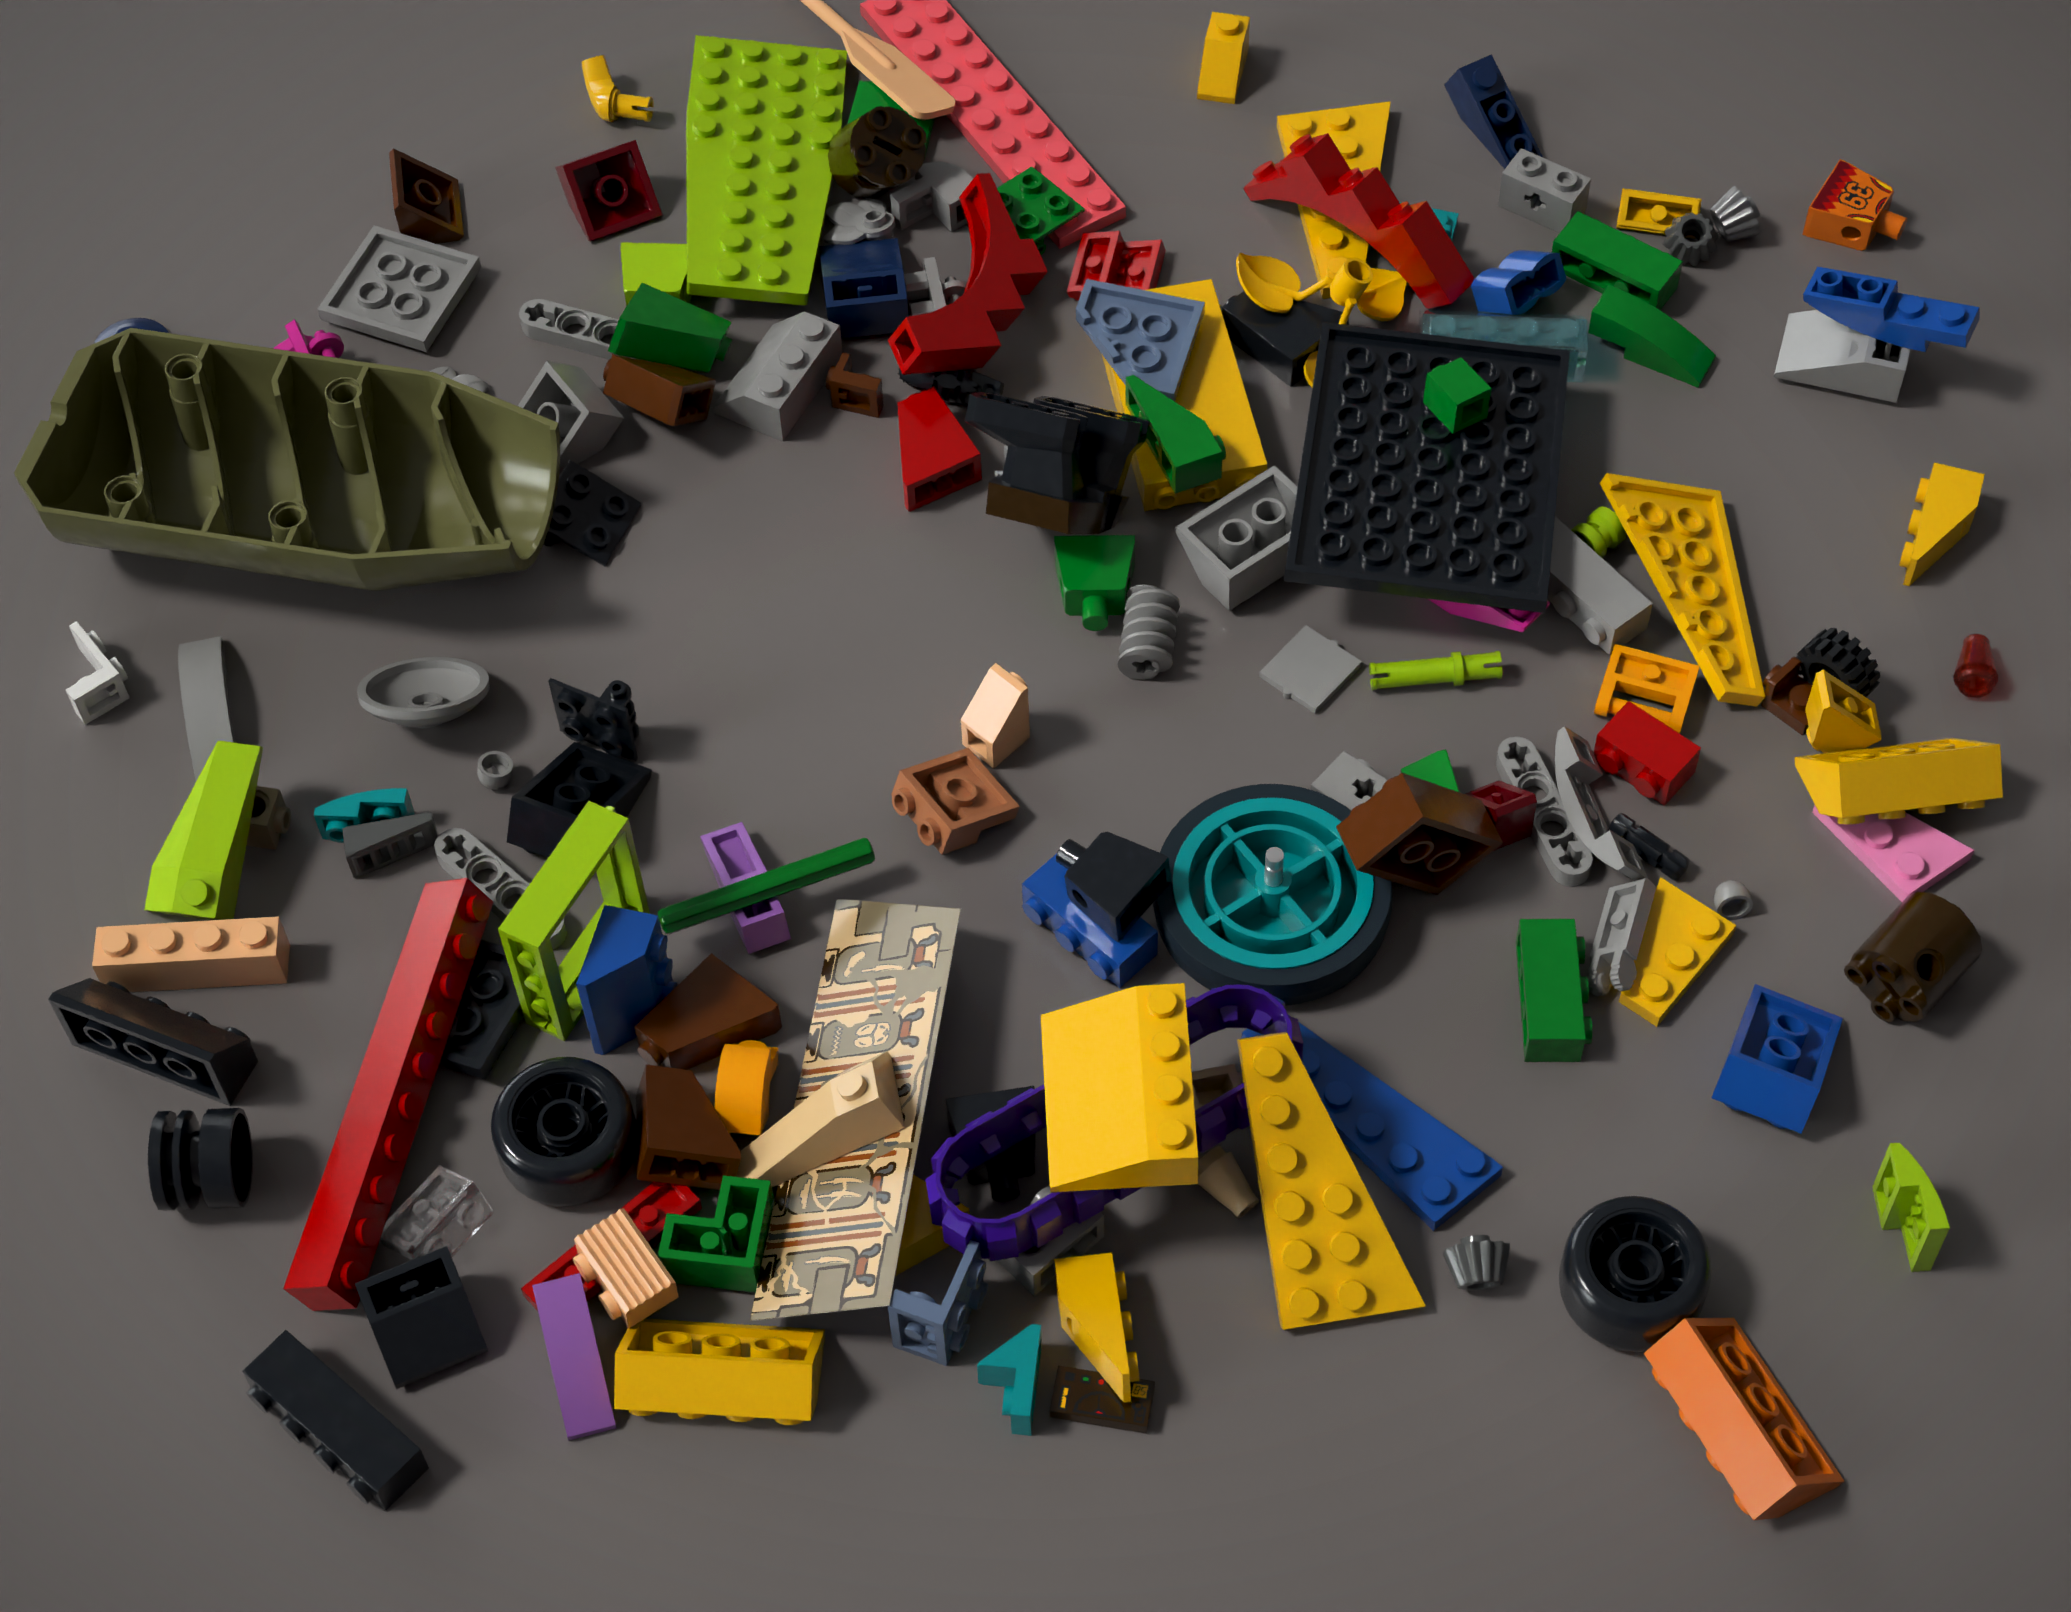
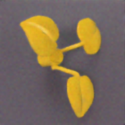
M1239 253L1236 259L1237 275L1243 290L1255 304L1268 311L1286 313L1291 309L1293 300L1303 301L1327 285L1330 286L1331 299L1336 304L1345 306L1338 324H1347L1350 313L1356 303L1361 313L1378 321H1391L1395 319L1401 312L1404 304L1407 281L1400 273L1392 270L1371 268L1366 262L1358 258L1347 259L1336 275L1328 272L1324 279L1302 292H1298L1301 287L1299 276L1287 263L1268 256H1249L1243 253ZM1318 351L1308 356L1303 368L1305 378L1312 388Z

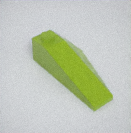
M217 741L152 865L144 910L207 920L234 919L263 747Z

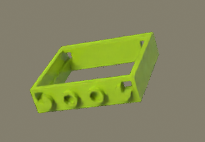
M591 801L587 802L498 928L526 1024L563 1041L567 1039L584 1014L576 983L604 905L650 914L629 818L616 813L615 807L606 806L604 808ZM597 872L604 902L558 967L550 937Z

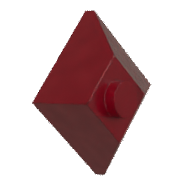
M636 140L555 167L568 204L588 241L663 215Z

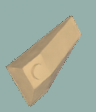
M887 1051L844 1070L828 1081L740 1151L741 1161L735 1177L771 1181V1187H774L904 1129V1120L891 1055Z

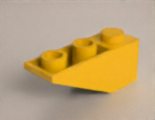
M1934 462L1929 479L1920 478L1914 502L1922 503L1921 511L1913 509L1907 534L1915 536L1913 543L1905 542L1899 566L1907 568L1903 585L1910 586L1969 532L1978 506L1985 474Z
M1112 1252L1054 1259L1061 1327L1124 1403L1131 1402L1130 1382L1139 1381V1369L1136 1351L1127 1352L1125 1341L1133 1340V1329L1130 1311H1121L1119 1301L1127 1300L1124 1271L1115 1272Z

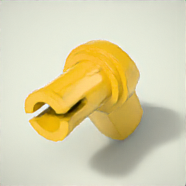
M604 55L592 57L581 62L590 101L601 119L613 122L618 117L644 120L645 122L651 121L653 111L640 110L638 106L654 107L653 97L621 94L613 82Z

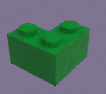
M723 1175L714 1218L666 1214L658 1258L676 1283L756 1292L774 1206L771 1181Z

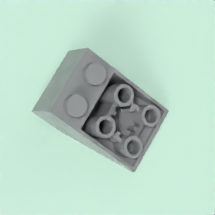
M1818 310L1789 313L1774 377L1896 403L1905 375L1910 349L1880 341L1857 332Z

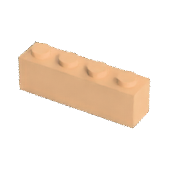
M279 916L96 927L92 967L101 983L116 982L130 992L287 983L290 943Z

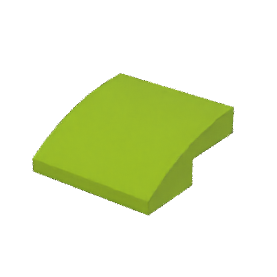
M1900 1142L1890 1143L1872 1186L1882 1230H1902L1911 1272L1931 1271L1950 1229L1947 1216L1931 1180L1920 1164Z

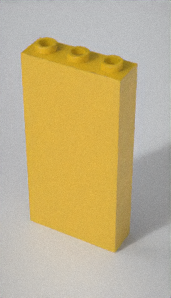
M1212 279L1147 289L1146 291L1205 302V313L1175 402L1204 420L1213 436H1220L1226 450V459L1222 460L1221 479L1175 494L1145 441L1133 454L1131 460L1144 511L1169 509L1177 505L1209 502L1214 499L1223 498L1266 471L1268 464ZM1102 355L1117 412L1131 415L1126 406V386Z

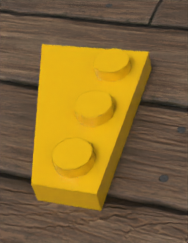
M1660 877L1637 960H1634L1637 970L1636 979L1633 980L1634 984L1630 990L1621 991L1619 1003L1658 1027L1731 939L1736 925Z

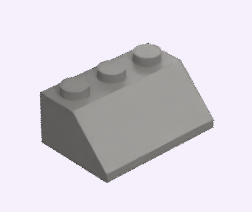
M805 311L773 324L714 404L712 412L784 441L826 382L830 367L837 365L843 353L840 325Z
M1275 465L1176 527V534L1202 585L1228 611L1285 575L1298 486Z

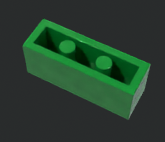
M1579 211L1554 239L1552 252L1560 253L1567 277L1602 294L1609 284L1661 310L1678 288L1683 264L1682 260Z
M1520 919L1515 944L1524 1062H1581L1584 1044L1592 1043L1591 1016L1583 1015V1004H1588L1589 999L1588 977L1580 976L1579 964H1584L1585 962L1584 937L1576 936L1575 919Z

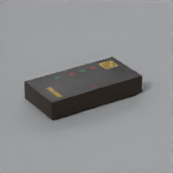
M1058 1365L1049 1410L1050 1418L1147 1433L1155 1391V1381L1139 1379V1381L1130 1382L1131 1402L1124 1403L1099 1372Z

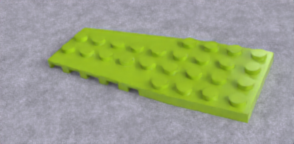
M695 35L686 113L687 294L803 306L808 304L809 290L813 279L815 260L818 254L820 235L831 189L832 173L830 172L828 153L832 139L842 126L847 61L846 50Z

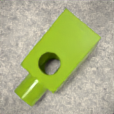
M621 242V262L626 307L641 283H645L685 302H690L692 295L687 294V244Z

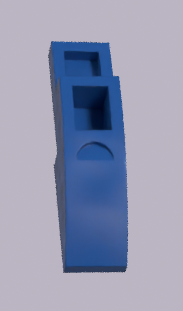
M1823 267L1816 268L1803 293V300L1840 324L1880 341L1926 352L1930 342L1966 348L1980 320L1979 307L1898 293L1897 280Z

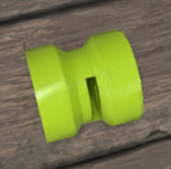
M1598 507L1587 517L1586 523H1579L1571 529L1601 558L1606 555L1607 548H1615L1627 536L1616 513L1607 507Z

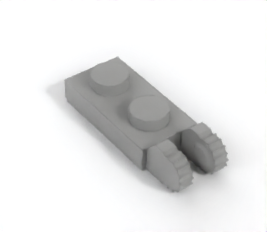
M1648 878L1609 887L1589 957L1591 959L1588 969L1589 975H1587L1589 991L1595 996L1607 995L1609 990H1611V985L1618 991L1630 990L1634 984L1633 980L1636 979L1637 975L1634 960H1637L1656 891V886Z

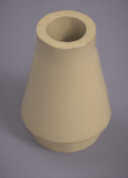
M1217 1146L1198 1160V1185L1231 1210L1237 1218H1241L1257 1205L1259 1199L1250 1188L1232 1152L1226 1153L1221 1146Z

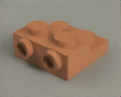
M969 748L900 770L891 793L895 811L901 816L908 815L917 825L918 836L922 843L926 846L934 845L942 855L976 843L981 830L1015 819L1020 807Z

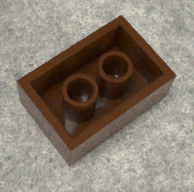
M1400 773L1398 776L1387 780L1379 792L1365 803L1353 808L1350 815L1336 826L1357 871L1435 895L1441 893L1503 843L1482 800L1405 773Z

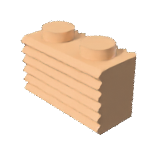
M624 1208L619 1209L615 1214H611L607 1219H603L599 1224H594L591 1229L585 1230L583 1234L577 1235L574 1239L578 1253L573 1258L574 1264L587 1283L595 1279L603 1291L602 1294L598 1295L599 1300L612 1320L621 1317L630 1329L679 1297L676 1282Z

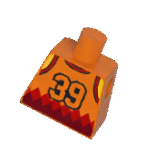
M1840 159L1809 206L1802 235L1862 251L1868 248L1877 233L1898 240L1906 226L1907 218L1889 211L1894 194L1891 186Z

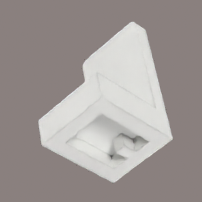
M76 621L69 625L78 648L96 669V672L81 678L76 684L67 688L66 692L77 716L86 725L130 698L123 683L128 679V676L115 657L109 660L104 655L106 649L93 630L86 633Z

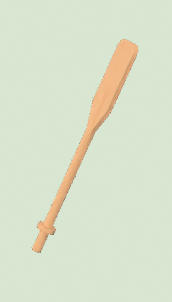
M800 0L841 36L851 63L909 115L917 119L928 120L951 114L954 111L955 99L895 46L852 27L823 0Z

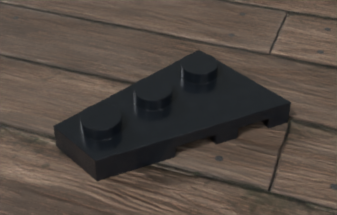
M481 939L441 1057L447 1068L482 1079L487 1078L524 1016L504 948L501 945Z

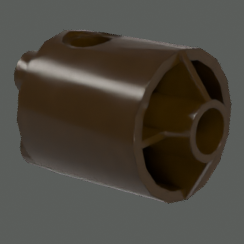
M875 107L839 129L834 136L828 153L830 172L837 184L849 194L861 198L879 197L904 184L917 174L923 165L926 152V132L912 117L902 110L892 107Z
M1915 892L1907 896L1852 955L1851 961L1844 968V973L1848 980L1858 986L1860 991L1872 1002L1871 1009L1878 1018L1885 1022H1893L1896 1018L1902 1021L1916 1022L1925 1018L1978 960L1982 951L1981 938L1973 923L1958 906L1929 892Z

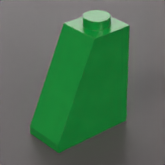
M641 283L619 317L608 352L615 355L709 373L716 359L723 362L729 351L733 339L726 337L731 321L645 283Z

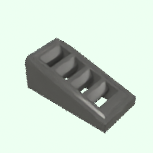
M432 812L342 828L345 855L353 878L371 873L434 846L436 838L439 836Z

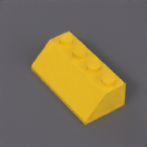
M1946 738L1795 757V767L1819 814L1837 817L1838 824L1864 823L1865 815L1878 814L1879 819L1906 817L1905 810L1917 808L1919 814L1946 812L1945 805L1957 804L1959 809L1985 807V800L2003 798L2000 744Z
M644 1319L630 1329H627L615 1352L614 1409L628 1410L630 1414L636 1416H650L657 1412L677 1413L679 1417L685 1419H698L706 1415L726 1416L728 1420L734 1422H747L754 1418H770L783 1425H796L803 1421H811L818 1402L825 1329Z

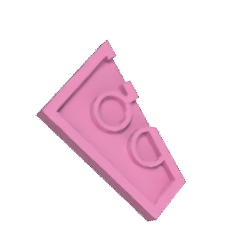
M1815 805L1812 811L1901 902L1907 896L1915 892H1924L1970 861L1974 853L1972 848L1906 812V817L1879 819L1878 814L1865 815L1864 823L1838 824L1837 817L1819 814Z

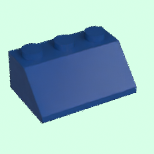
M608 905L603 907L576 983L595 1054L605 1055L637 1038L635 1026L678 985L672 979L673 961L667 957L668 939L667 935L662 934L658 915Z

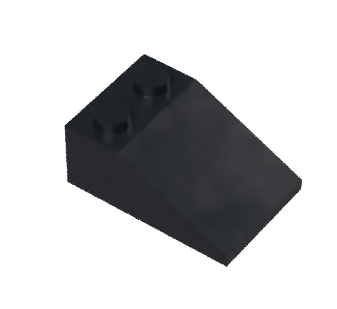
M573 742L512 796L507 843L521 847L528 853L549 857L588 801L604 808L606 806L615 807L616 813L627 817L650 780L652 769Z

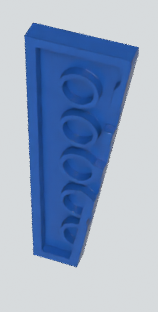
M1299 1023L1303 1040L1302 1063L1342 1142L1433 1231L1501 1177L1503 1167L1498 1162ZM1246 1029L1242 1032L1241 1039L1262 1036L1263 1034Z

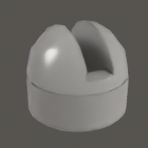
M489 751L482 754L477 764V776L480 783L491 790L508 785L513 771L512 759L500 751ZM491 768L493 774L489 773L487 769Z
M1727 880L1720 883L1715 890L1713 897L1717 913L1727 920L1739 919L1751 911L1753 902L1750 893L1741 882Z

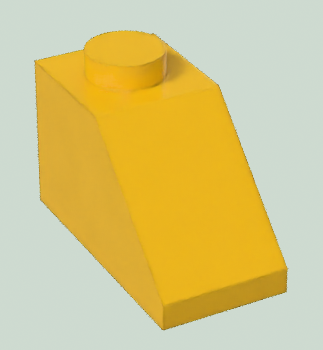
M1212 12L1204 42L1197 99L1235 104L1249 51L1250 17Z
M1825 670L1816 673L1805 709L1809 726L1806 734L1812 747L1823 753L1864 749L1882 740L1875 703Z

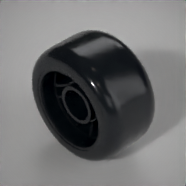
M556 1057L530 1065L514 1076L504 1087L492 1112V1141L504 1174L510 1183L523 1195L546 1205L576 1206L600 1198L612 1190L624 1178L635 1159L637 1152V1122L630 1097L620 1080L612 1072L590 1060L577 1057Z
M1624 1196L1610 1199L1589 1209L1572 1228L1560 1263L1559 1286L1561 1297L1566 1310L1574 1322L1596 1341L1618 1350L1647 1351L1684 1318L1699 1317L1711 1282L1710 1253L1698 1228L1686 1215L1673 1206L1660 1200L1643 1196Z

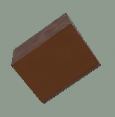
M393 148L389 152L394 212L400 233L435 244L459 241L464 236L458 179Z

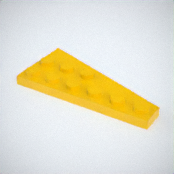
M1391 101L1277 116V130L1284 157L1292 152L1289 148L1290 145L1302 136L1310 134L1313 138L1328 133L1351 170L1359 168L1360 171L1378 167L1381 172ZM1297 204L1318 282L1324 279L1328 272L1336 275L1344 262L1349 258H1358L1367 262L1369 243L1329 216L1315 209ZM1327 285L1320 290L1322 299L1331 298L1330 286Z
M1606 473L1599 484L1719 702L1757 707L1765 698L1721 491Z

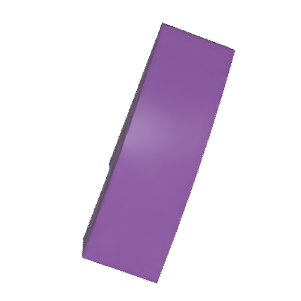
M742 822L700 836L719 888L767 871ZM777 897L730 913L748 954L791 939L785 913Z
M578 1273L532 1285L568 1441L616 1429L581 1274Z

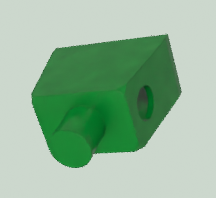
M1135 535L1054 536L1055 569L1065 613L1069 616H1082L1083 627L1087 630L1100 631L1108 626V615H1122L1126 612L1127 592L1131 587L1135 568Z

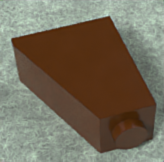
M612 354L603 372V379L606 381L603 394L665 424L678 426L705 420L708 417L716 383L715 379L676 366Z
M711 953L635 1026L639 1044L637 1050L649 1065L688 1070L721 1056L725 1044H739L746 1040L758 1041L777 1033L782 1028L779 1005Z
M646 1064L636 1094L637 1180L720 1190L723 1175L736 1176L741 1161L739 1148L692 1070Z

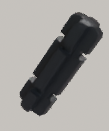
M1618 814L1610 823L1608 830L1632 843L1638 856L1654 867L1662 866L1661 872L1673 880H1678L1686 872L1690 862L1688 857L1676 849L1671 852L1669 850L1671 846L1643 826L1635 827L1636 821L1626 814Z

